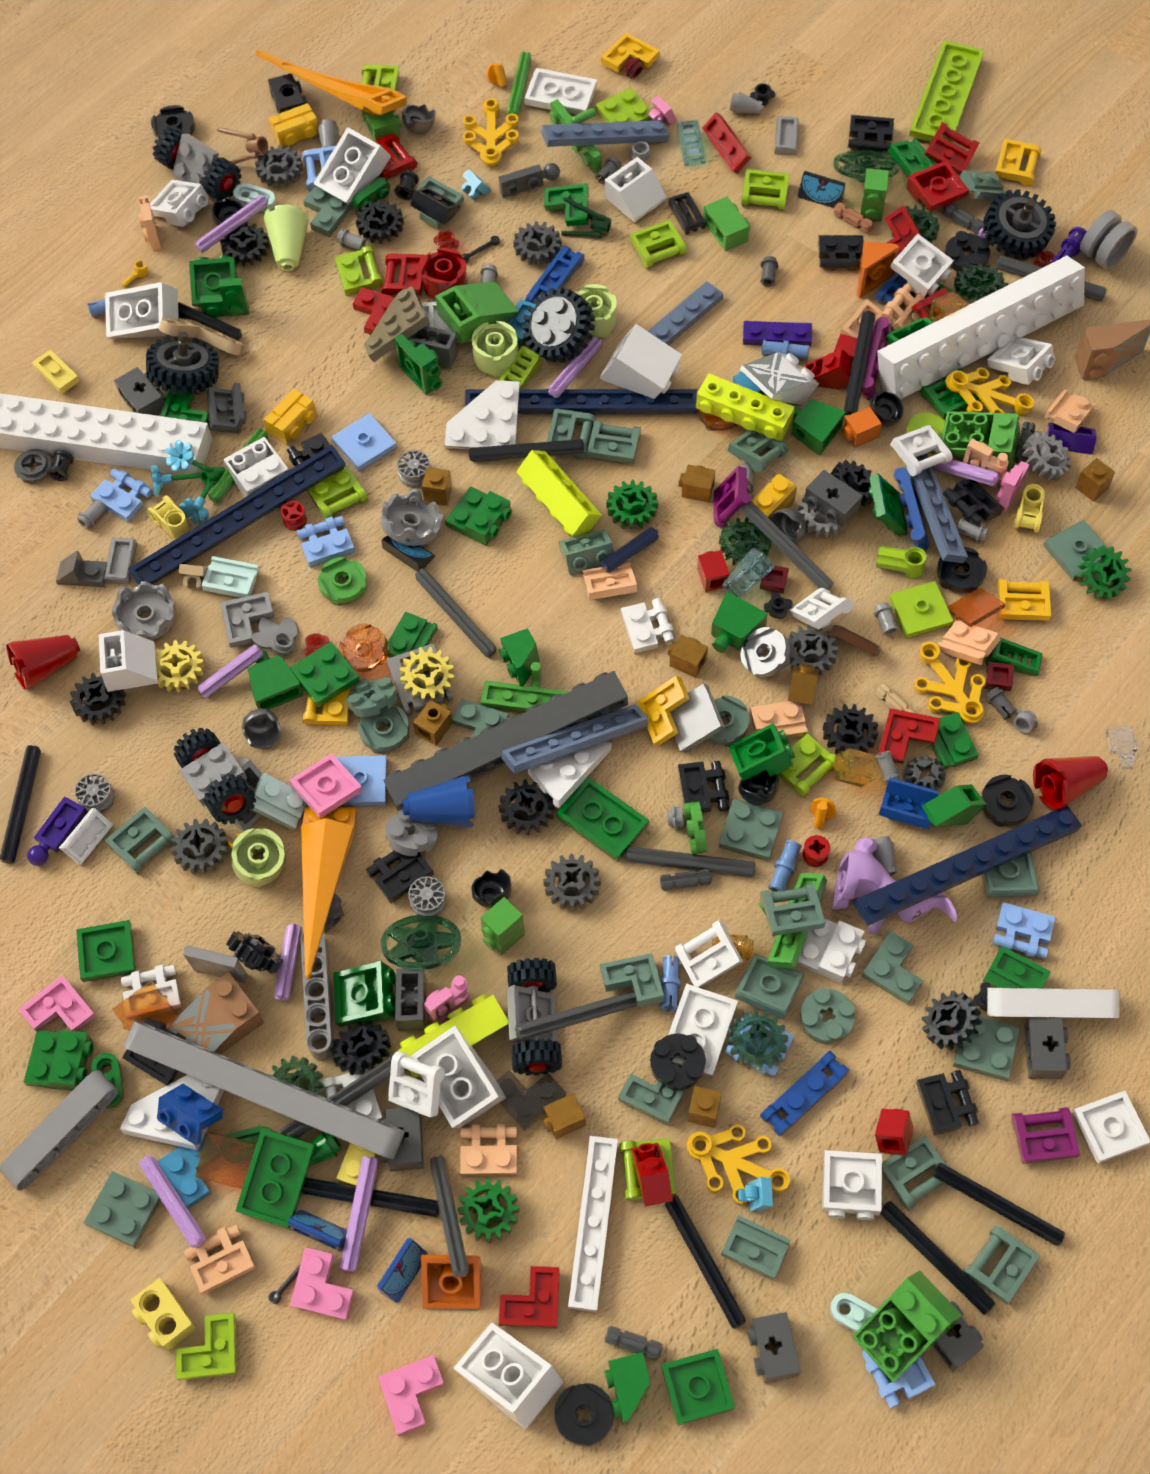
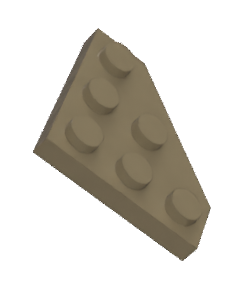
M413 286L397 294V297L392 300L367 340L365 348L373 362L395 348V337L402 333L408 339L430 323Z

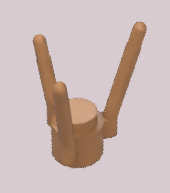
M217 128L218 132L248 139L245 146L250 154L230 161L233 164L249 159H257L258 154H265L268 151L269 144L263 136L256 137L255 134Z

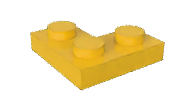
M625 33L601 57V64L619 72L631 58L639 57L644 68L648 69L660 57V50Z
M678 676L673 677L637 701L640 710L648 718L647 729L653 744L658 746L678 734L670 712L690 699L682 678Z

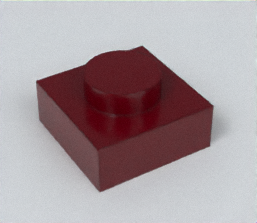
M765 564L760 589L784 594L789 568Z
M989 662L985 688L994 689L999 687L1000 690L1011 691L1014 665Z

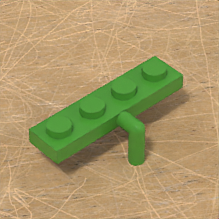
M558 99L550 102L551 112L549 117L553 124H580L596 116L595 109L591 108L571 117ZM594 145L571 146L574 152L579 153L586 167L589 166L593 173L601 170V154Z
M533 662L531 664L532 679L530 686L485 680L481 705L493 709L526 713V710L531 706L545 704L554 695H564L569 691L540 688L542 680L541 665L538 662Z
M800 873L795 889L804 888L805 884L813 883L820 902L828 880L824 874ZM806 898L790 900L789 904L805 902L808 900ZM760 902V903H759V906H760V908L762 909V911L764 912V914L766 915L765 910H764V907L762 906V904H761V902ZM809 930L776 936L767 960L770 966L795 969Z

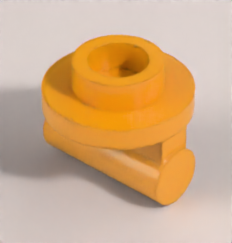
M501 62L491 63L486 70L487 80L494 85H507L503 64Z
M816 798L811 803L810 810L815 816L814 827L821 829L824 827L825 820H830L835 816L836 806L827 798Z

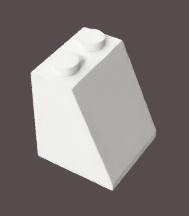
M635 324L617 345L600 379L655 399L661 392L664 394L670 387L671 381H669V378L674 376L681 365L678 362L682 354Z

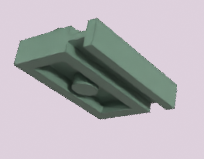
M964 170L959 176L970 192L976 193L974 196L976 199L994 200L1002 192L1006 193V191H1003L1004 186L999 181L998 175L994 172Z
M738 1215L721 1256L774 1281L791 1240Z

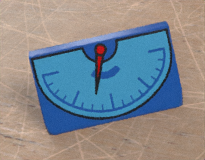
M299 1210L289 1218L288 1223L293 1231L338 1251L343 1250L347 1235L346 1229L304 1210Z
M410 1237L409 1239L407 1238L377 1285L379 1292L395 1303L401 1300L421 1268V1255H428Z

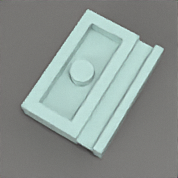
M212 556V562L208 566L201 585L203 591L239 598L250 596L256 582L257 573L260 571L259 566Z
M266 773L262 774L254 791L256 802L253 803L255 805L253 811L293 831L297 827V822L301 818L306 802L291 786Z

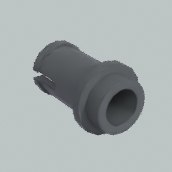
M616 157L608 158L605 161L606 164L595 174L596 179L601 176L598 180L600 184L605 185V179L620 169L621 162Z
M767 256L761 262L762 277L760 282H762L763 286L770 287L775 284V273L779 267L775 257Z
M995 687L987 693V702L989 704L992 703L1002 718L1006 720L1011 717V713L1014 715L1017 709L1004 695L1005 691Z

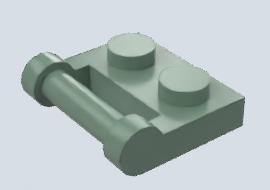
M555 408L547 442L573 440L576 423H581L583 426L580 439L584 441V452L567 455H572L580 460L586 459L589 436L596 417L589 413Z
M594 421L587 457L634 464L641 427L627 428Z
M748 430L729 443L727 451L738 459L749 463L755 472H761L776 457L785 455L788 452V446L783 441L770 439L761 433ZM767 447L772 449L762 457L757 455Z
M143 807L105 841L129 868L137 874L142 870V865L167 844L171 845V839L175 837L146 807ZM158 832L161 836L134 859L131 854Z
M813 883L805 884L804 888L772 893L769 890L760 892L761 904L764 907L772 936L825 927L826 922ZM806 898L808 900L805 902L774 906V903L797 900Z
M923 1136L909 1146L907 1155L895 1154L882 1163V1174L897 1194L903 1207L909 1210L915 1206L917 1200L938 1188L944 1182L932 1177L910 1192L907 1191L904 1185L933 1166L935 1168L938 1163L945 1164V1162L928 1138Z
M994 1226L990 1231L991 1237L972 1265H967L964 1272L975 1283H978L1007 1305L1040 1255L1002 1228ZM1002 1243L1009 1248L988 1277L982 1273V1270Z

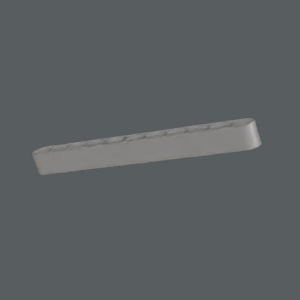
M139 1021L133 1022L123 1046L144 1057L386 1158H395L405 1133L397 1127Z

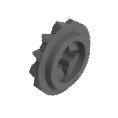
M28 450L16 459L14 470L17 477H20L24 482L31 481L34 484L35 480H43L44 476L48 475L47 471L52 466L50 456L42 450ZM34 461H35L36 464H37V467H35V470H34V471H31L30 468L33 467V464H34Z
M927 754L922 757L916 755L914 759L908 761L904 771L906 782L933 790H939L946 778L944 765H941L937 758H930ZM931 768L930 776L927 775L920 780L921 770L925 771Z

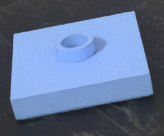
M370 413L331 436L333 443L358 471H361L397 448L396 442Z
M386 755L336 757L362 786L360 794L339 807L386 805V786L383 781L387 778Z

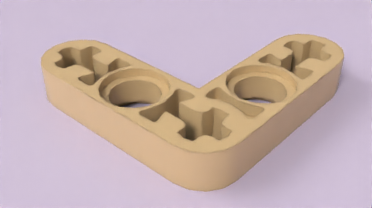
M162 318L158 329L165 334L178 337L179 332H187L188 337L198 338L233 355H240L243 343L189 319Z

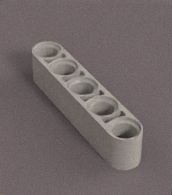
M303 932L301 935L306 1042L313 1058L318 1061H325L332 1057L331 1048L334 1047L328 944L323 933L314 965L320 964L322 967L319 971L312 972L310 979L307 980L305 977ZM320 989L324 991L320 997L311 996L315 990ZM316 1016H325V1019L321 1023L313 1022V1019ZM319 1041L327 1042L323 1049H315L314 1046Z
M100 1070L90 1073L2 1162L0 1172L17 1191L28 1187L110 1104L118 1094V1089Z

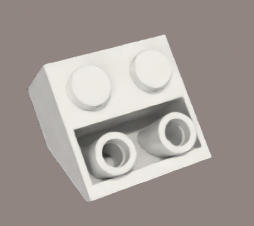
M638 157L605 179V198L634 223L667 200V196L652 168Z
M265 437L223 459L244 497L289 471Z
M124 630L99 634L100 671L108 692L158 683L154 641Z

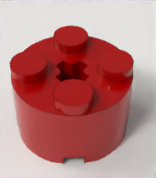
M439 248L437 252L433 254L430 252L423 258L421 272L424 290L428 297L436 299L435 296L454 286L468 285L466 262L458 251L451 248Z

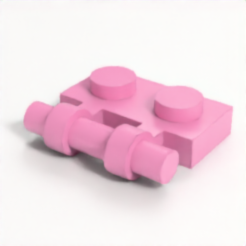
M460 975L455 976L450 989L445 987L441 991L436 990L427 997L424 1005L431 1024L437 1021L440 1025L449 1019L447 1015L468 1001L470 992L468 982L464 977Z

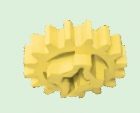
M174 640L173 646L164 643V650L156 649L158 654L156 656L157 684L159 688L165 686L167 692L176 688L178 693L181 692V687L184 686L187 690H190L189 684L191 682L198 684L197 676L203 677L204 675L202 668H205L201 652L197 651L194 644L189 647L187 641H184L182 645H178L177 640Z
M420 647L419 654L416 655L411 651V659H403L405 667L400 668V674L404 676L400 677L401 684H406L404 687L405 692L412 690L413 699L420 695L422 702H425L426 697L429 696L432 701H435L436 694L443 698V689H451L449 682L454 681V675L451 674L454 671L453 665H447L450 662L448 656L441 658V650L435 654L432 647H429L428 652H424L422 647ZM419 662V665L417 666V668H416V669H413L412 672H411V669L413 668V666H414L416 663ZM428 671L431 677L426 678L423 672ZM442 679L441 683L435 687L437 680Z

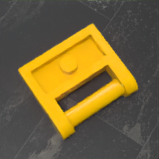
M1004 139L995 174L999 178L1018 181L1024 186H1032L1035 180L1034 171L1037 159L1040 158L1042 152L1041 147ZM1023 154L1029 157L1025 171L1019 170Z
M998 579L999 619L1050 620L1049 581L1040 580V583L1007 582L1006 579ZM1007 591H1011V592H1039V594H1017V593H1008Z
M352 686L323 704V714H316V704L307 694L306 712L303 713L302 722L306 725L348 726L350 710L346 699L352 690Z

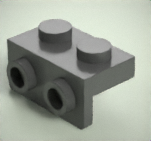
M234 383L232 390L209 387L206 394L211 430L238 433L242 424H245L247 417L246 411L243 410L244 393L241 392L240 383Z

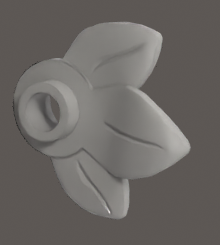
M262 617L259 622V632L251 634L255 644L262 648L271 649L279 655L290 654L294 650V638L298 634L295 622L288 617L278 625Z

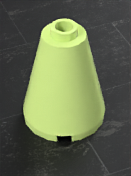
M277 205L275 210L269 212L268 209L264 214V222L276 264L284 271H291L299 265L309 221L308 213L306 211L305 213L301 212L300 207L295 205Z

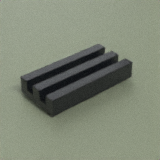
M689 192L668 198V204L685 235L689 234L690 230H693V232L698 231V227L701 229L706 228V222ZM682 199H685V201H686V203L688 204V206H689L691 212L693 213L695 219L697 220L696 222H694V220L692 219V217H691V215H690V213H689V210H688L687 207L685 206V204H684V202L682 201Z

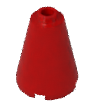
M62 635L12 641L6 645V651L10 665H14L16 673H14L20 686L25 690L33 687L78 657L77 652H80V647L76 638Z
M1099 756L1047 758L1034 766L1033 784L1035 789L1039 788L1043 795L1039 797L1040 800L1048 808L1056 810L1065 807L1104 781L1107 777L1108 766Z

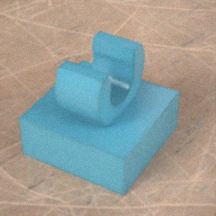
M469 169L463 174V177L468 182H465L461 189L467 193L472 188L468 196L473 200L478 197L479 191L486 196L491 190L484 181Z
M759 1177L748 1183L745 1189L738 1190L739 1201L749 1202L750 1212H762L773 1206L771 1177Z

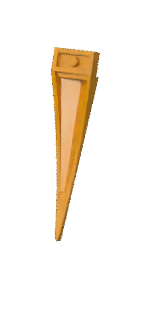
M256 50V55L372 115H383L406 105L407 96L391 88L366 85L331 77Z
M305 807L301 833L305 977L307 980L310 979L335 890L355 835L356 808L338 807L321 819L310 807Z

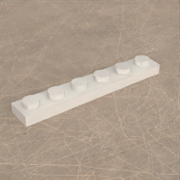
M590 1136L568 1309L597 1312L618 1139Z

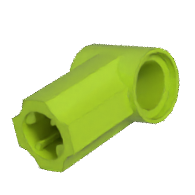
M880 546L876 567L900 571L907 577L916 579L924 573L926 553L918 547L902 550Z

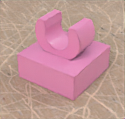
M659 96L652 100L655 109L648 114L652 118L651 121L665 120L671 125L676 120L671 107Z

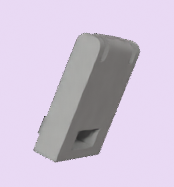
M434 644L422 647L424 652H428L429 647H432L433 653H437ZM419 648L412 650V652L416 655L419 654ZM411 651L386 659L406 715L411 714L410 707L408 706L409 703H412L415 713L422 711L431 700L429 696L426 697L425 702H422L420 695L413 699L412 690L405 692L404 687L406 684H401L400 677L404 676L400 674L401 663H403L404 658L411 659ZM418 663V664H415V665L413 666V668L411 669V672H412L413 669H416V668H417V666L419 665V663ZM428 671L423 672L426 678L431 677ZM442 679L437 680L435 687L441 683ZM443 689L448 701L453 700L451 690ZM438 694L435 695V703H444L442 697Z

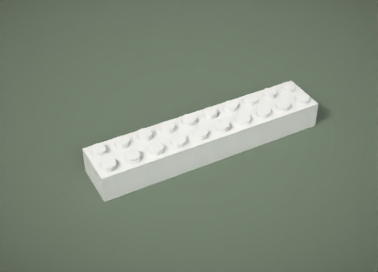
M1065 256L877 351L880 388L886 392L894 393L902 399L920 390L921 387L930 385L953 371L979 360L1000 347H1004L1009 341L1013 339L1015 341L1017 337H1024L1084 306L1085 267L1070 257Z
M0 393L1 449L22 452L38 449L46 452L49 456H53L56 450H64L72 454L76 460L151 470V465L158 467L159 472L183 475L200 473L202 469L191 465L188 470L182 468L180 471L171 470L172 466L166 464V459L171 457V455L166 453L167 447L175 448V441L181 440L183 444L189 442L193 446L191 451L194 453L193 460L205 464L212 443L208 424L204 422Z

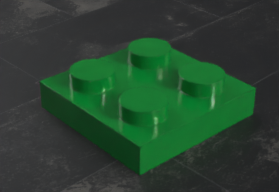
M879 473L870 476L871 487H869V492L874 499L875 507H873V513L878 521L881 520L889 530H892L899 537L907 534L900 492Z
M329 642L290 667L299 680L300 685L317 707L325 704L360 681L358 674L332 642Z
M130 920L76 929L79 971L82 982L131 974V972L136 971L132 924Z
M718 1349L661 1364L677 1426L735 1410Z

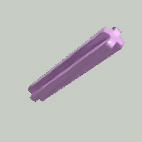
M263 195L258 196L200 238L195 244L198 250L202 253L259 213L267 207V199Z
M594 336L592 340L587 342L588 347L586 349L582 348V353L579 356L576 355L550 385L548 390L550 395L557 398L563 393L601 348V339Z
M145 1156L139 1162L143 1173L190 1247H200L206 1241L205 1235L154 1156Z
M364 1156L361 1161L340 1268L344 1271L355 1272L357 1270L379 1162L374 1157Z

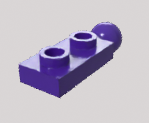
M64 796L34 836L36 842L40 844L28 850V861L34 866H41L48 860L49 849L58 853L59 847L86 815V808Z

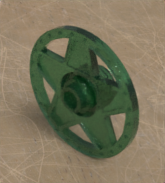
M848 151L837 155L833 161V167L837 172L860 182H865L866 169L889 171L888 178L895 176L899 171L897 160L886 154L873 151ZM839 161L842 162V163H844V164H846V165H844V166L841 167V166L839 165Z
M413 915L402 918L391 924L381 937V950L384 957L390 963L409 970H426L441 966L454 958L461 947V934L458 927L450 920L436 915ZM420 922L415 928L405 926L411 923ZM438 924L448 928L452 933L439 932ZM389 937L398 942L390 951L387 947ZM452 947L449 952L438 958V950ZM412 958L417 962L405 961V959Z

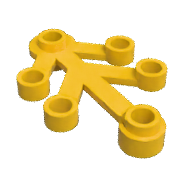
M493 98L487 99L483 104V115L487 118V130L476 123V118L473 115H466L463 118L464 128L471 130L463 134V142L480 153L481 161L487 167L497 166L502 159L501 153L511 145L519 142L518 132L511 130L519 125V118L516 114L507 115L506 122L495 130V118L500 114V106ZM476 134L487 142V147L476 140ZM506 134V139L495 146V142Z
M978 368L975 372L965 374L962 371H953L945 380L947 387L951 391L959 393L968 404L967 412L981 413L983 403L990 413H1004L995 404L994 401L1014 407V411L1017 414L1025 415L1031 411L1035 404L1034 399L1028 394L1022 393L1017 398H1013L993 391L996 389L1006 391L1011 384V380L1009 377L1001 375L998 379L985 383L989 377V372L985 368ZM976 381L977 383H980L981 385H976V384H973L972 382ZM971 393L976 394L982 403L976 401Z
M933 642L923 643L919 650V659L923 663L929 664L944 684L929 681L925 677H919L915 680L914 691L918 694H925L929 691L954 697L958 702L943 701L941 697L933 696L928 702V710L936 714L941 711L958 712L960 718L966 723L975 724L980 722L984 716V708L979 699L981 690L986 683L985 677L981 674H975L971 677L969 686L972 690L968 699L963 692V687L971 662L957 658L955 663L957 671L954 680L938 659L940 654L938 645ZM924 654H931L932 657H927ZM963 661L967 663V665L962 666L959 662ZM978 680L981 682V685H976L973 681ZM922 683L926 687L920 688L917 684ZM936 702V703H938L940 706H939V707H934V706L932 705V703ZM967 711H973L975 715H971Z
M734 1124L729 1130L712 1136L705 1132L693 1133L687 1140V1152L692 1158L700 1160L707 1177L706 1187L709 1192L718 1193L723 1188V1179L720 1175H717L711 1158L722 1162L733 1190L732 1200L737 1205L747 1203L739 1201L735 1195L739 1189H745L737 1170L757 1179L759 1177H771L772 1192L783 1193L787 1190L790 1183V1176L787 1171L782 1168H775L769 1171L742 1159L756 1153L761 1155L769 1153L772 1143L767 1136H759L754 1142L725 1151L717 1146L729 1141L740 1143L745 1139L746 1130L742 1125ZM738 1129L742 1132V1136L736 1138L732 1135V1131ZM765 1141L768 1144V1148L760 1149L758 1143ZM703 1143L706 1148L703 1151H698L695 1145ZM780 1178L783 1181V1185L780 1187L775 1186L773 1179ZM716 1179L720 1182V1186L713 1188L709 1182Z

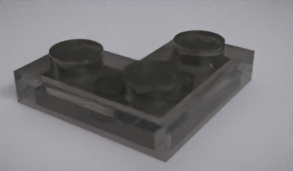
M510 1070L496 1080L507 1097L499 1103L523 1131L544 1115V1106L566 1096V1092L549 1073L544 1075L528 1090Z

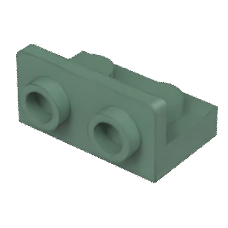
M605 529L559 541L560 550L566 560L570 575L581 573L582 570L602 567V560L614 552L612 541Z

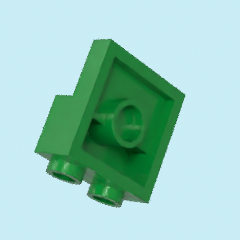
M227 255L218 256L217 259L198 257L193 261H189L193 307H201L200 296L221 295L219 279L238 278L237 263L234 257L231 258Z
M402 333L395 337L394 341L399 368L425 395L439 389L442 385V380L439 377L441 375V367L437 363L439 358L433 349L429 350L423 343L416 347L415 343L411 339L407 340Z
M470 486L445 520V525L486 546L491 539L496 538L502 523L509 520L512 514L510 500L492 491L485 494Z
M774 723L729 745L738 774L743 781L757 776L764 770H767L770 777L781 773L793 766L791 759L795 758L784 730L778 731Z
M382 961L333 973L335 1024L341 1027L362 1021L367 1023L372 1021V1023L394 1018L393 1011L396 1009V996L392 994V985L396 983V974L390 966Z
M37 1030L24 1083L28 1086L73 1091L87 1077V1059L92 1056L94 1050L92 1038L86 1032L60 1030L59 1033Z

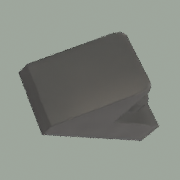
M75 551L60 562L56 583L60 585L105 587L104 575L107 562L83 560L80 552Z

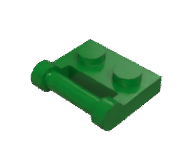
M961 368L955 370L964 372V370H962ZM946 378L932 385L923 386L920 389L921 396L930 402L943 420L946 419L947 411L960 412L968 407L963 397L950 389L938 395L936 394L947 388ZM971 393L976 401H981L976 394Z

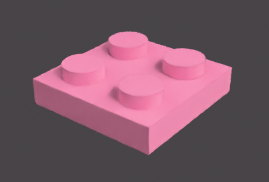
M332 753L289 780L291 787L320 819L362 792V786Z

